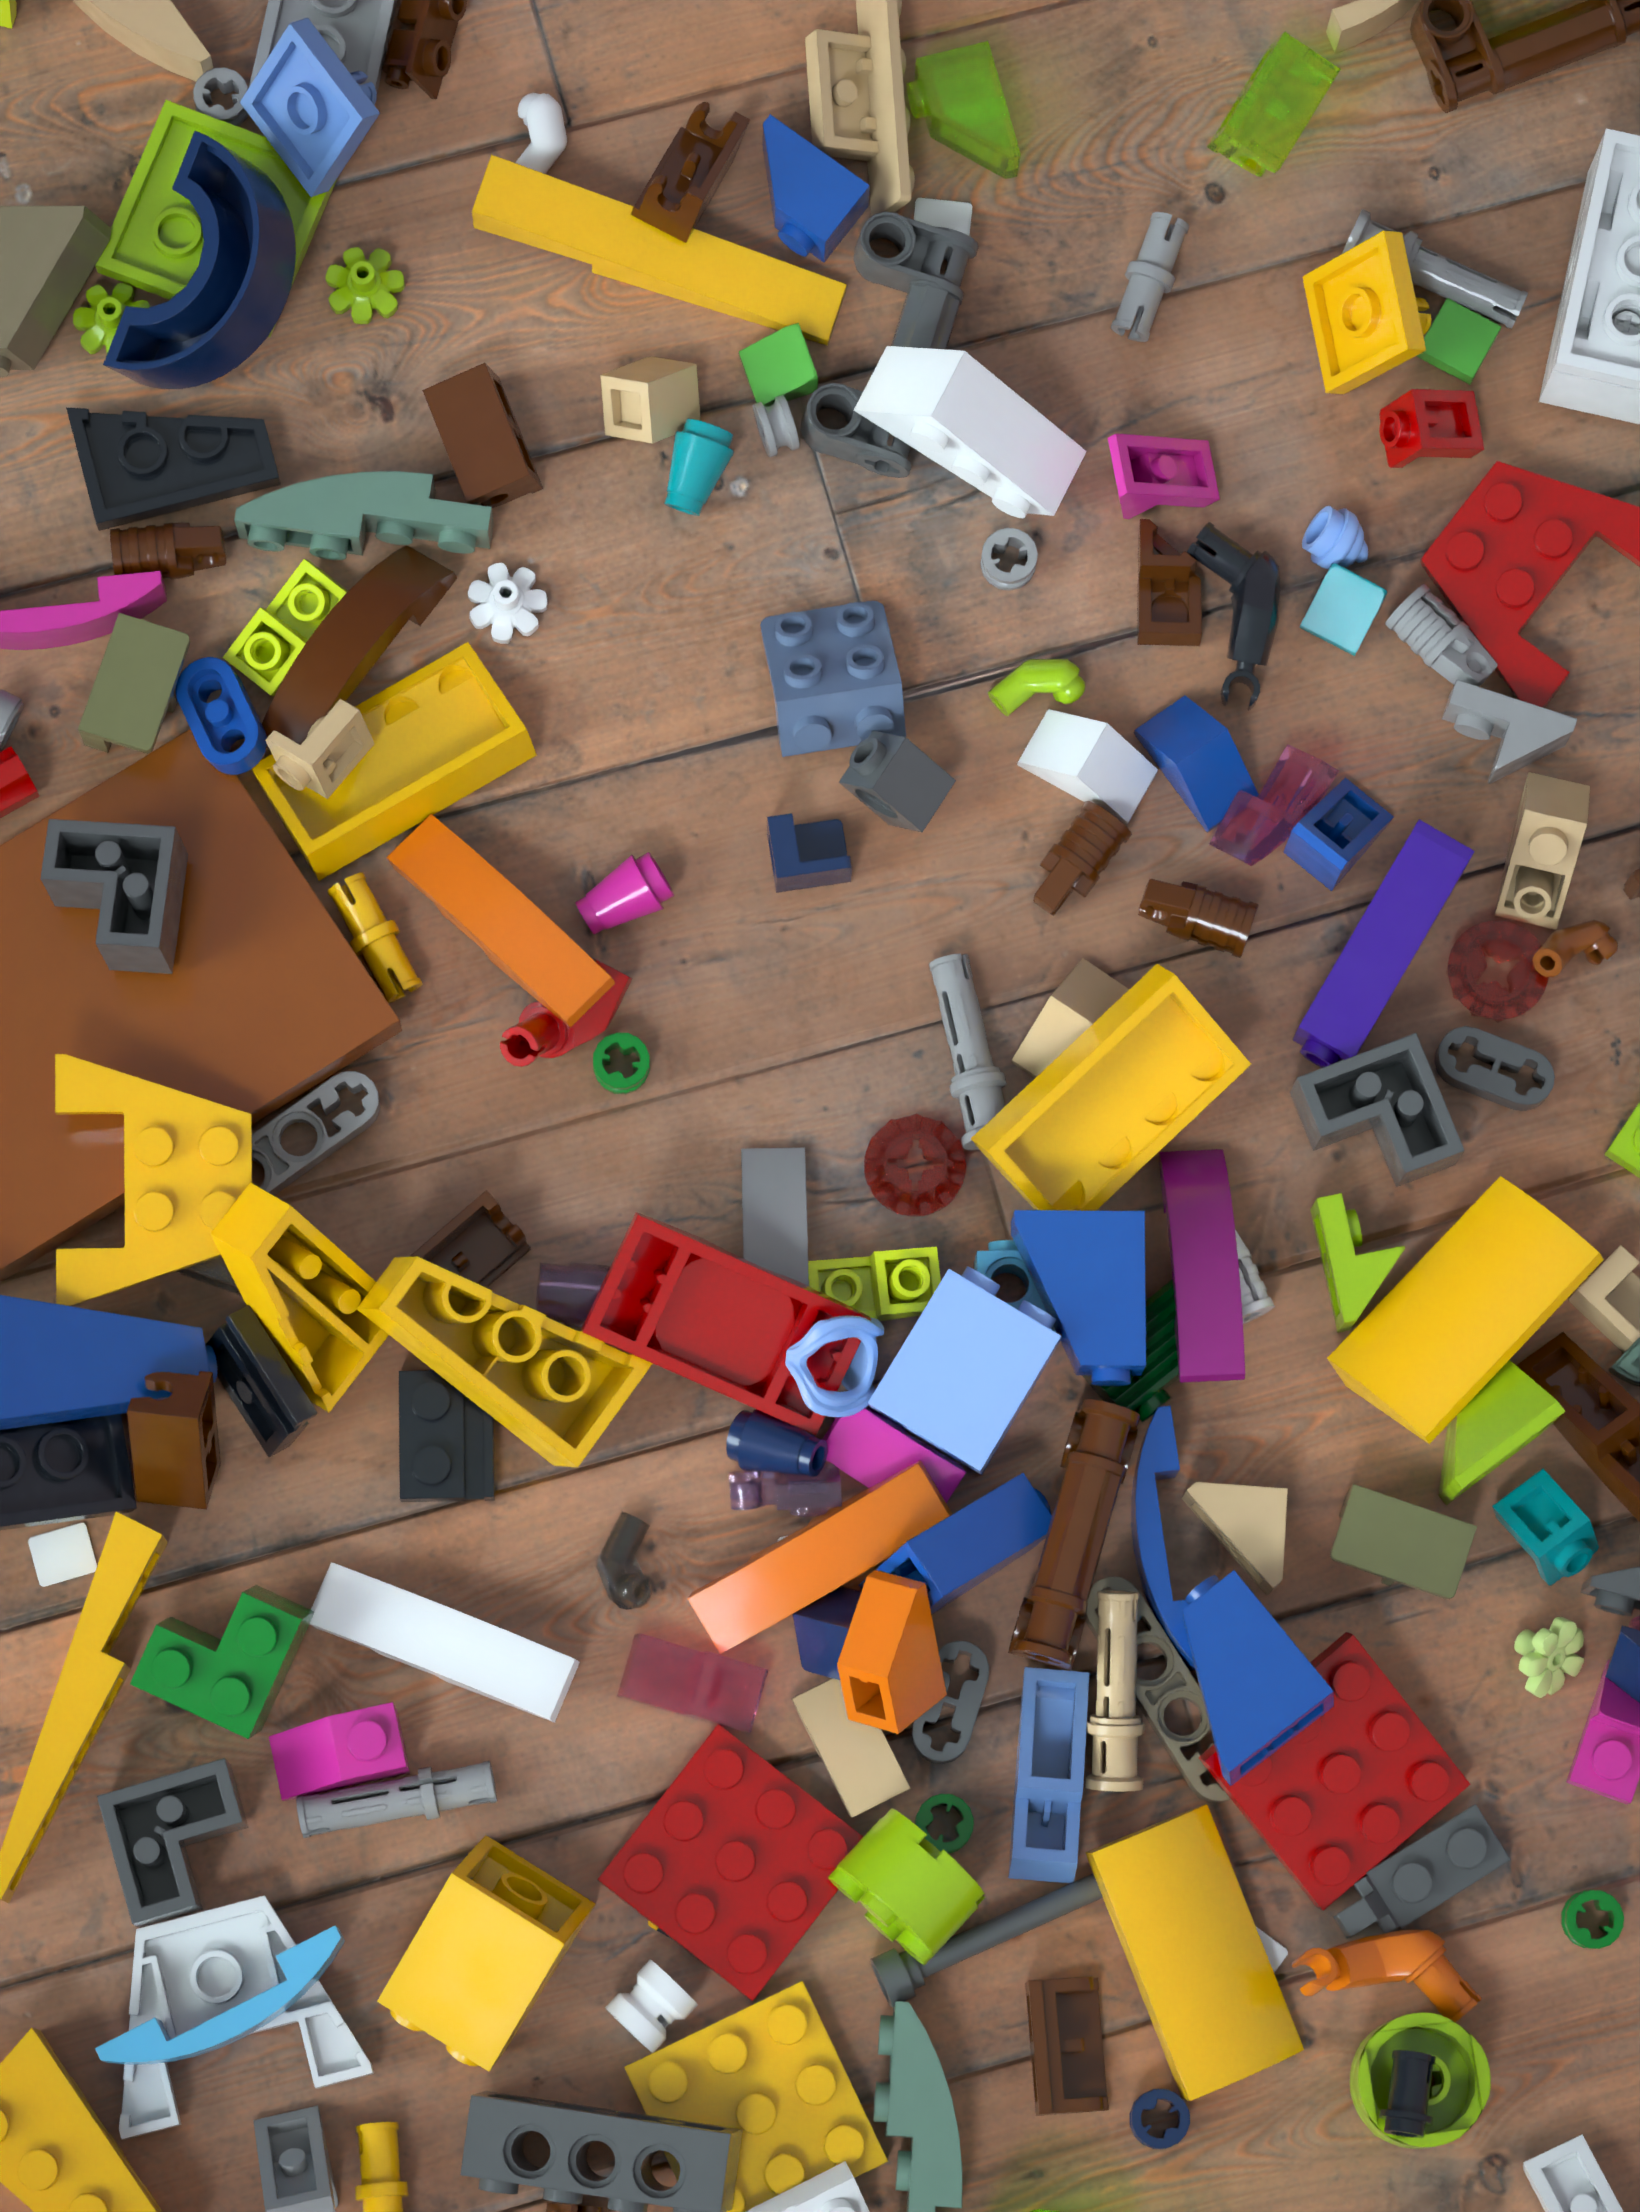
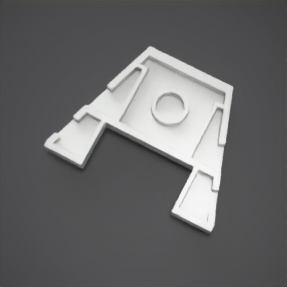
M264 1895L136 1929L129 2006V2030L153 2018H157L162 2021L170 2039H173L286 1981L287 1979L276 1955L296 1946V1943L267 1897ZM319 1980L285 2012L253 2032L257 2033L299 2022L316 2089L374 2074L372 2063ZM167 2062L142 2065L124 2064L123 2103L119 2122L121 2140L182 2125Z

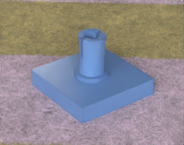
M304 18L289 23L241 99L240 104L310 197L330 190L380 112L375 107L377 92L374 84L369 82L359 85L364 83L368 76L362 71L350 73L309 18Z

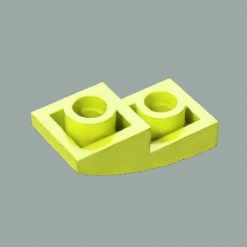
M303 559L267 609L261 607L258 609L223 658L269 695L275 696L284 677L306 642L348 590L310 560Z
M937 1247L874 1251L870 1256L808 1261L809 1287L879 1321L920 1316L941 1282Z

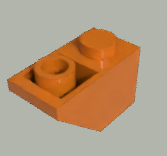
M874 1570L867 1575L837 1662L848 1720L899 1734L947 1696L926 1583Z

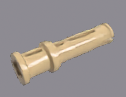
M1123 1590L1097 1591L1099 1615L1097 1636L1096 1714L1090 1715V1721H1087L1086 1732L1093 1735L1092 1774L1085 1777V1788L1114 1792L1139 1791L1143 1789V1778L1137 1775L1138 1736L1143 1735L1145 1731V1724L1141 1722L1142 1717L1136 1715L1135 1700L1139 1592Z

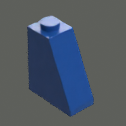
M1014 1210L1011 1220V1236L1047 1313L1057 1319L1053 1326L1056 1333L1061 1335L1062 1346L1075 1374L1092 1375V1384L1097 1386H1125L1131 1384V1376H1141L1146 1367L1145 1211Z
M1021 1473L907 1541L876 1570L926 1583L932 1615L1043 1541L1047 1536L1052 1519L1049 1503L1039 1490L1033 1488L1025 1474ZM863 1580V1581L859 1584V1587L861 1588V1590L863 1589L865 1580Z
M1235 1570L1221 1580L1216 1575H1213L1198 1584L1187 1595L1185 1600L1189 1605L1182 1610L1184 1627L1222 1776L1230 1786L1334 1707V1691Z

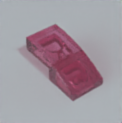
M1287 744L1258 798L1239 789L1209 845L1253 866L1289 838L1296 824L1320 802L1339 770L1323 760Z
M639 1633L634 1635L617 1697L711 1724H719L723 1727L751 1733L768 1669L709 1651L700 1652Z

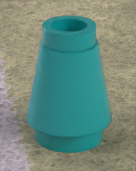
M686 419L683 431L675 432L667 486L668 494L664 502L666 506L686 514L700 516L703 505L706 504L734 454V451L730 449L734 436L732 433L706 422Z

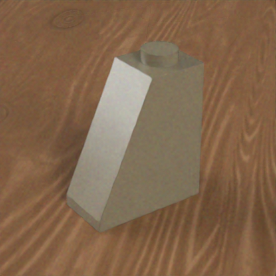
M0 206V377L8 376L10 370H34L109 243L112 228L86 206Z

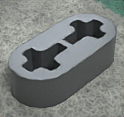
M1464 1026L1453 1029L1445 1035L1435 1053L1434 1062L1436 1070L1443 1081L1455 1088L1513 1110L1527 1111L1535 1109L1545 1101L1554 1086L1555 1075L1553 1067L1545 1056L1535 1050L1477 1028ZM1463 1043H1469L1474 1046L1473 1057L1490 1064L1491 1068L1489 1070L1479 1065L1471 1064L1466 1073L1460 1072L1455 1069L1456 1058L1448 1054V1049L1458 1051ZM1523 1065L1529 1066L1534 1069L1532 1079L1540 1083L1541 1087L1540 1089L1531 1087L1526 1095H1520L1515 1092L1516 1081L1513 1078L1497 1073L1499 1068L1511 1073H1518Z
M954 1641L938 1650L941 1665L943 1661L954 1663L958 1654H965L970 1657L969 1668L978 1672L977 1680H965L958 1699L945 1696L915 1720L912 1726L911 1738L915 1750L922 1758L931 1763H949L955 1761L964 1753L970 1741L989 1677L987 1657L978 1646L967 1641ZM942 1671L947 1692L950 1675ZM943 1705L954 1708L950 1730L960 1734L958 1743L947 1742L942 1751H935L930 1748L932 1743L931 1737L922 1733L924 1724L935 1725L937 1723Z

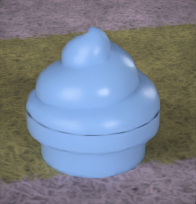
M1331 506L1324 507L1313 518L1304 534L1302 548L1311 553V561L1324 569H1329L1332 563L1348 567L1355 561L1362 563L1368 559V546L1364 541L1363 528L1357 516L1346 508L1337 511Z

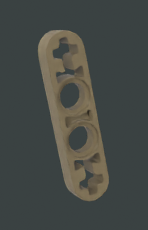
M1106 1577L1098 1580L1092 1586L1085 1615L1086 1623L1096 1639L1098 1636V1616L1096 1614L1098 1610L1097 1591L1123 1590L1139 1592L1130 1581L1121 1577ZM1139 1592L1137 1623L1139 1620H1143L1149 1631L1137 1634V1646L1151 1644L1158 1647L1164 1654L1166 1668L1157 1679L1142 1680L1138 1677L1136 1678V1703L1195 1795L1208 1803H1223L1231 1800L1217 1783L1210 1784L1207 1787L1202 1783L1200 1776L1207 1768L1198 1758L1201 1756L1198 1751L1190 1760H1187L1180 1750L1197 1744L1211 1730L1199 1685ZM1177 1699H1186L1198 1708L1200 1725L1193 1734L1178 1736L1166 1727L1164 1711L1170 1702ZM1214 1743L1209 1744L1206 1748L1209 1749Z

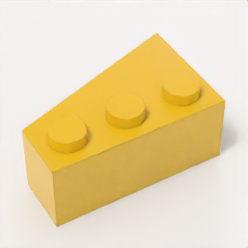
M250 1182L210 1235L246 1305H249L309 1400L329 1413L389 1336V1334L357 1310V1307L376 1281L291 1205Z

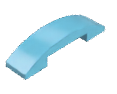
M335 1925L276 1955L287 1979L286 1981L173 2039H170L162 2021L153 2018L96 2047L95 2050L100 2060L107 2063L142 2065L178 2061L199 2056L229 2045L265 2026L305 1995L333 1962L345 1939L340 1929Z

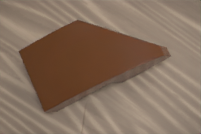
M1140 519L1138 535L1137 645L1200 646L1202 606L1201 579L1195 574L1197 561L1186 551L1180 554L1157 534L1158 526L1150 519Z

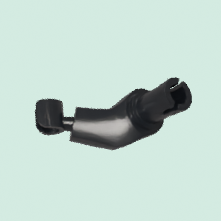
M1208 522L1196 537L1198 538L1196 543L1193 542L1187 553L1231 584L1229 591L1233 593L1231 597L1233 617L1227 658L1237 660L1235 672L1230 673L1224 681L1221 689V700L1224 706H1226L1229 688L1235 683L1246 684L1252 692L1248 705L1249 711L1255 706L1260 694V684L1254 676L1256 664L1267 665L1278 625L1280 609L1279 566L1267 551L1261 553L1257 550L1253 555L1216 529L1215 525L1211 522Z

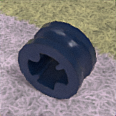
M1153 2089L1140 2095L1133 2103L1129 2113V2125L1134 2137L1142 2145L1152 2149H1166L1178 2144L1186 2135L1190 2125V2112L1185 2101L1177 2093L1167 2089ZM1157 2100L1169 2102L1172 2107L1168 2110V2113L1176 2111L1178 2116L1176 2128L1165 2129L1162 2138L1150 2136L1147 2131L1151 2128V2125L1143 2127L1141 2123L1143 2110L1154 2109Z

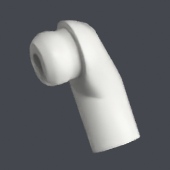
M530 93L521 99L518 106V116L523 118L524 124L528 127L531 143L515 163L546 174L567 145L562 108L549 94Z

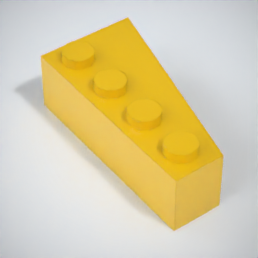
M418 1256L394 1257L357 1307L358 1311L553 1466L579 1467L653 1364L633 1354H627L609 1346L582 1331H576L546 1317L545 1314L526 1305H519L499 1296L486 1287Z
M31 2028L0 2063V2182L33 2212H163L124 2156L117 2142L104 2127L75 2080L69 2075L54 2053V2049L41 2030Z

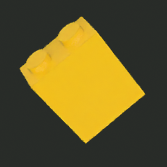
M485 1835L449 1876L377 2002L390 2009L392 2017L402 2026L413 2031H425L444 2043L447 2051L458 2061L469 2066H480L489 2072L508 2048L596 1903Z

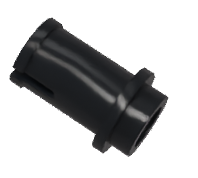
M1394 2050L1392 2053L1393 2066L1387 2109L1380 2110L1379 2118L1385 2120V2133L1402 2137L1424 2138L1425 2126H1431L1433 2123V2117L1427 2115L1432 2070L1436 2057L1421 2052Z

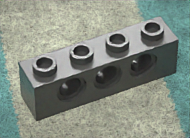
M483 2091L471 2095L460 2175L480 2178L478 2189L494 2193L518 2194L519 2184L544 2188L543 2199L560 2203L582 2204L583 2194L609 2198L607 2208L619 2212H647L648 2204L672 2207L673 2212H727L733 2208L743 2129ZM530 2131L542 2134L550 2145V2157L544 2167L534 2166L524 2155L523 2142ZM594 2141L606 2143L614 2153L615 2166L608 2177L597 2175L588 2165L587 2152ZM659 2150L671 2153L680 2165V2176L673 2187L660 2184L652 2174V2159Z

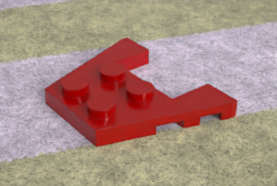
M1496 461L1423 555L1421 565L1459 620L1469 626V630L1498 664L1495 671L1500 678L1504 679L1518 700L1545 708L1568 679L1570 672L1519 634L1594 537H1599L1640 567V507Z

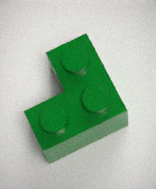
M255 1585L242 1592L222 1639L216 1638L178 1619L169 1617L156 1624L130 1685L249 1739L263 1729L315 1612Z

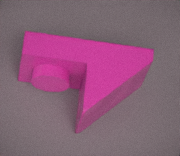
M1117 433L1108 437L1124 519H1131L1156 505L1204 508L1220 500L1208 440Z
M1607 1660L1566 1783L1628 1805L1632 1802L1640 1778V1703L1605 1677L1610 1660Z

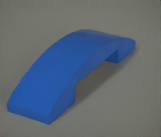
M1170 1405L1157 1408L1141 1444L1133 1477L1131 1529L1137 1569L1150 1609L1185 1665L1192 1671L1195 1670L1184 1627L1182 1611L1189 1604L1186 1600L1173 1601L1156 1480L1175 1478L1180 1470Z

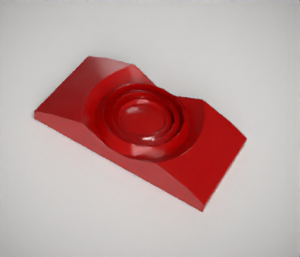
M636 1212L581 1330L585 1334L817 1435L825 1416L813 1412L804 1403L798 1385L786 1367V1351L789 1347L800 1341L812 1326L820 1320L846 1315L860 1316L870 1321L871 1318L797 1280L765 1269L701 1237ZM852 1337L827 1343L807 1359V1367L818 1387L829 1391H838L861 1340Z

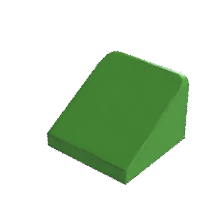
M799 323L786 326L739 351V357L756 403L762 402L764 406H771L774 404L775 397L784 395L786 401L812 394L818 389V376Z

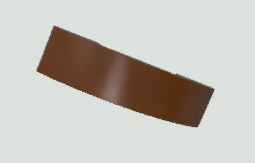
M406 545L392 553L364 575L320 623L293 662L263 719L262 725L266 736L268 737L275 730L301 745L307 738L310 728L319 718L326 716L340 699L346 702L408 620L419 626L422 625L456 581L457 576L455 573Z

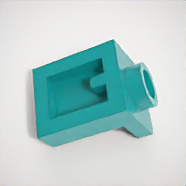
M1544 1468L1492 1506L1498 1521L1533 1558L1540 1577L1549 1586L1556 1583L1562 1577H1570L1579 1573L1588 1565L1593 1554L1599 1549L1591 1520Z

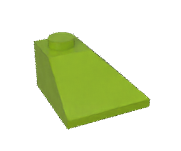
M1509 1360L1447 1425L1438 1495L1446 1506L1545 1432L1565 1412L1564 1408L1553 1396L1512 1361Z

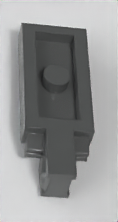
M1475 1804L1366 1872L1365 1877L1354 1884L1362 1899L1336 1914L1333 1918L1346 1939L1374 1922L1378 1923L1383 1933H1389L1396 1928L1400 1930L1511 1859Z

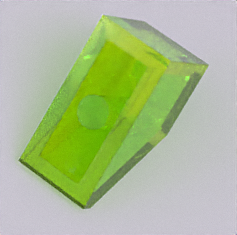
M985 41L916 58L915 79L907 83V93L914 118L925 117L930 138L1004 179L1017 177L1021 154L989 42Z

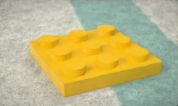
M803 1981L624 2067L646 2115L743 2129L733 2208L727 2212H746L846 2161L854 2178L888 2162ZM664 2151L678 2181L680 2165L671 2153Z

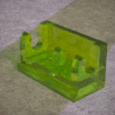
M1284 32L1264 53L1207 148L1215 153L1219 152L1255 176L1262 177L1266 169L1276 173L1281 168L1341 69Z

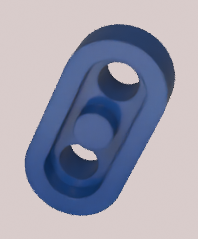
M205 657L189 664L182 671L176 683V698L202 754L218 771L224 774L238 775L251 770L264 756L267 747L265 741L267 736L240 677L225 661L219 658ZM222 690L218 699L207 703V699L212 692ZM245 739L239 749L230 752L231 746L236 741Z

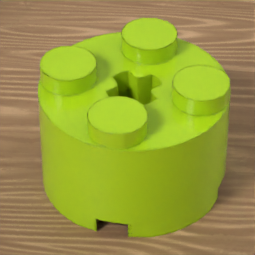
M891 1808L836 1866L835 1870L828 1876V1879L852 1902L856 1904L860 1901L868 1910L864 1917L891 1942H894L896 1939L912 1957L922 1965H926L975 1912L978 1905L986 1897L983 1896L985 1893L978 1883L944 1849L940 1852L925 1839L927 1834L903 1814Z
M1421 2012L1403 2015L1387 2021L1367 2035L1360 2043L1353 2058L1349 2083L1355 2109L1364 2124L1375 2136L1399 2147L1422 2149L1450 2143L1460 2138L1474 2125L1489 2098L1491 2075L1483 2048L1468 2031L1440 2014ZM1394 2050L1415 2051L1436 2057L1432 2070L1434 2086L1430 2087L1427 2115L1433 2117V2123L1431 2126H1425L1424 2138L1402 2137L1385 2133V2120L1379 2118L1380 2110L1387 2109L1393 2066L1392 2053Z

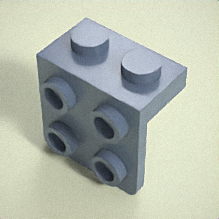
M878 601L854 602L840 606L769 616L761 621V636L774 693L778 739L782 757L857 746L867 739L872 731L906 737L902 681L882 603Z

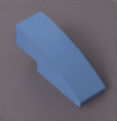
M1024 1668L1008 1878L1059 1883L1074 1882L1078 1864L1080 1810L1084 1784L1089 1672Z

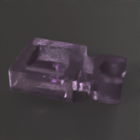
M825 1463L822 1471L816 1477L746 1470L729 1472L732 1510H749L765 1505H777V1510H789L790 1514L794 1516L814 1517L827 1513L828 1507H842L839 1468L832 1463Z

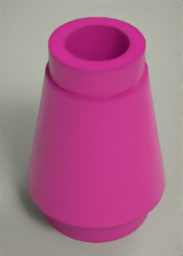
M647 852L637 859L630 855L608 876L586 893L585 897L575 903L586 924L595 935L604 929L607 930L663 910L662 903L673 897L674 893L650 852Z

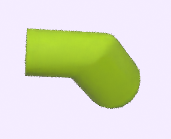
M1030 659L1023 662L988 692V695L999 711L1005 716H1009L1035 693H1053L1056 701L1063 704L1073 703L1083 695L1086 685L1082 677L1078 675L1080 671L1078 666L1068 659Z

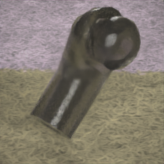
M621 1512L597 1558L596 1568L608 1598L619 1608L628 1610L643 1607L652 1595L650 1580L645 1579L635 1557L650 1525L633 1515Z

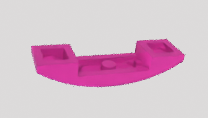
M161 571L97 577L99 601L2 610L0 611V649H48L73 645L112 633L119 613L141 619L167 601L166 587Z

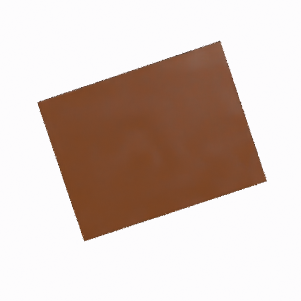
M191 729L0 845V1283L125 1205L124 1115H56L55 1054L70 1055L250 1113L253 1125L402 1031L399 1018L237 775L224 774L218 771L202 754ZM49 819L176 827L187 850L188 862L173 974L109 970L96 945L100 909L57 907L54 905L40 879Z

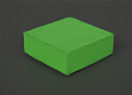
M1446 298L1424 338L1426 351L1416 357L1470 385L1502 326Z

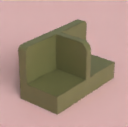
M118 614L78 727L84 746L109 753L112 743L147 754L153 751L166 712H174L177 704L173 692L191 643L188 634L129 615Z
M1353 1484L1346 1493L1339 1517L1342 1519L1330 1552L1331 1559L1382 1577L1381 1583L1388 1586L1397 1582L1444 1599L1453 1598L1456 1594L1477 1526Z

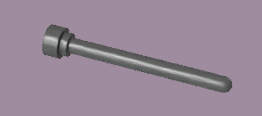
M1092 1873L952 1936L926 1965L919 1963L906 1950L898 1953L895 1948L871 1958L870 1962L887 2002L891 2007H894L895 2001L905 2002L916 1997L915 1989L925 1985L923 1978L1103 1897Z

